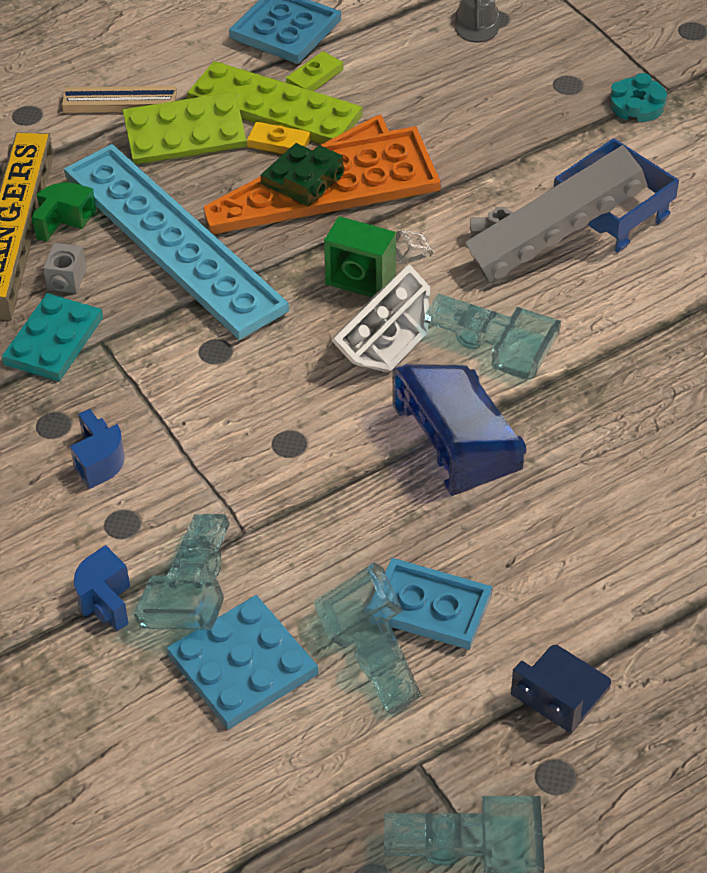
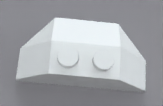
M408 264L377 292L335 334L331 341L352 364L389 373L428 333V297H430V286Z

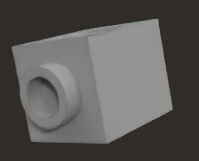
M53 243L43 267L47 290L77 294L87 269L83 246Z

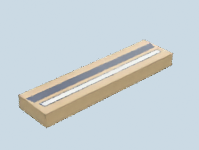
M176 86L65 87L62 108L63 113L123 112V109L176 101L177 88Z

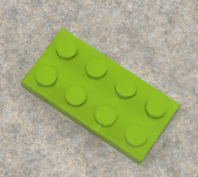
M236 92L123 109L132 161L135 165L247 146Z

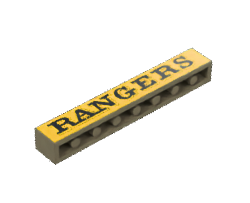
M16 132L13 144L8 145V162L4 163L2 167L3 180L0 183V320H12L35 231L32 224V216L34 211L39 208L37 194L46 188L54 158L50 133Z

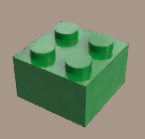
M338 216L324 239L325 284L372 298L396 276V232Z

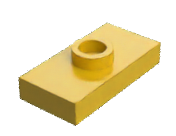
M256 122L247 138V147L284 154L295 143L307 148L311 140V134L308 131Z

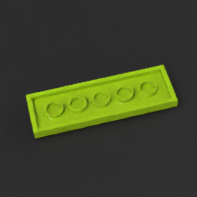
M216 61L212 62L187 92V99L236 92L242 119L254 123L261 122L308 131L311 134V141L320 144L352 129L363 115L362 106Z

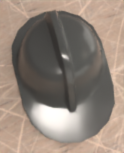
M495 0L460 1L456 11V29L463 39L478 43L495 37L499 30V10L496 7Z

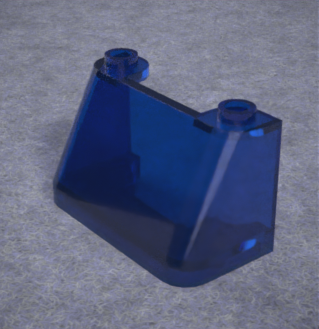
M404 364L393 369L392 406L399 416L406 415L408 417L413 415L437 451V464L439 467L444 466L448 470L449 479L444 480V486L451 496L523 469L524 454L527 452L525 442L521 436H516L481 386L479 377L474 369H469L466 365Z

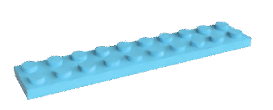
M113 144L64 168L65 178L68 181L93 188L96 207L238 340L289 312V302Z

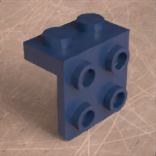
M552 645L533 666L522 660L517 664L512 672L511 695L572 734L611 687V679L562 647Z

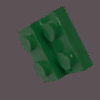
M295 143L260 175L261 184L309 207L317 198L322 197L335 181L341 179L345 169L343 156L321 145L311 150Z

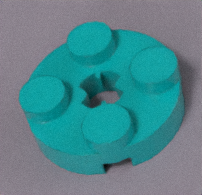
M639 73L635 77L626 78L612 84L610 107L620 118L628 120V116L637 117V122H647L660 117L664 112L667 92L658 82L653 81L649 74Z

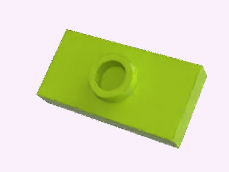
M322 51L288 75L286 83L315 91L344 70L343 62Z

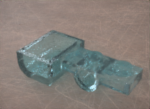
M439 293L425 313V323L455 332L459 343L467 348H479L483 342L494 345L492 348V367L495 370L522 379H532L535 377L561 328L560 320L520 307H516L512 316L509 317Z
M194 514L167 576H151L133 614L141 629H212L224 601V595L216 577L221 570L219 548L230 525L226 514Z
M373 562L314 600L315 609L328 638L342 648L347 647L353 642L356 643L358 648L355 651L356 660L363 672L371 678L386 712L392 715L422 696L388 621L403 610L383 567Z
M482 796L481 813H384V856H426L428 862L441 866L455 864L461 860L462 856H483V873H544L540 796Z

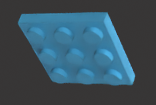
M259 0L229 29V38L299 64L341 21V11L312 0Z
M257 595L167 647L169 658L227 730L319 674L318 665Z

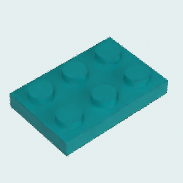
M46 293L3 353V365L60 382L102 321V309Z

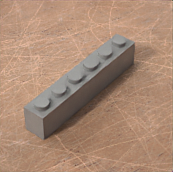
M623 144L465 243L484 276L491 283L496 279L506 276L510 270L523 262L532 260L536 254L547 247L558 244L562 238L573 231L584 228L599 215L610 212L625 199L639 194L647 186L643 170Z

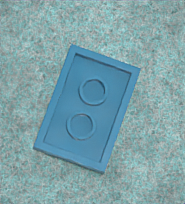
M391 558L368 610V620L470 650L492 596V586Z

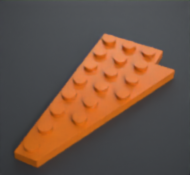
M382 114L321 144V146L343 156L345 169L341 179L335 181L325 191L323 196L317 198L309 207L261 184L260 176L203 206L209 231L212 234L437 192L441 191V181L417 127L388 131Z

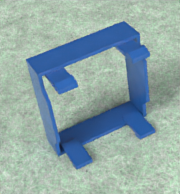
M615 138L611 139L554 178V187L619 148L623 143ZM626 145L624 146L643 170L647 183L646 187L655 192V194L621 218L608 212L599 215L587 224L598 233L607 232L615 237V251L617 253L630 244L631 240L628 239L629 231L657 212L655 221L657 224L669 217L671 213L669 211V204L676 199L679 179Z

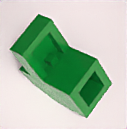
M64 182L42 189L37 194L39 208L34 211L32 216L36 239L47 242L61 223L83 229L96 212L93 188Z

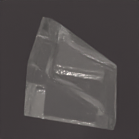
M403 229L397 230L396 261L398 264H407L433 255V250L422 233Z

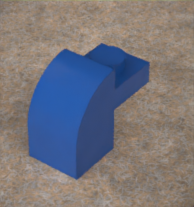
M88 409L78 414L84 440L71 445L70 450L74 469L87 487L91 489L110 480L121 470L125 461L121 430L118 424L108 428L103 418L97 419L92 410Z
M105 545L79 564L74 575V586L82 615L86 617L95 612L101 622L106 623L108 621L116 631H119L128 625L129 622L125 603L118 595L130 588L127 566Z

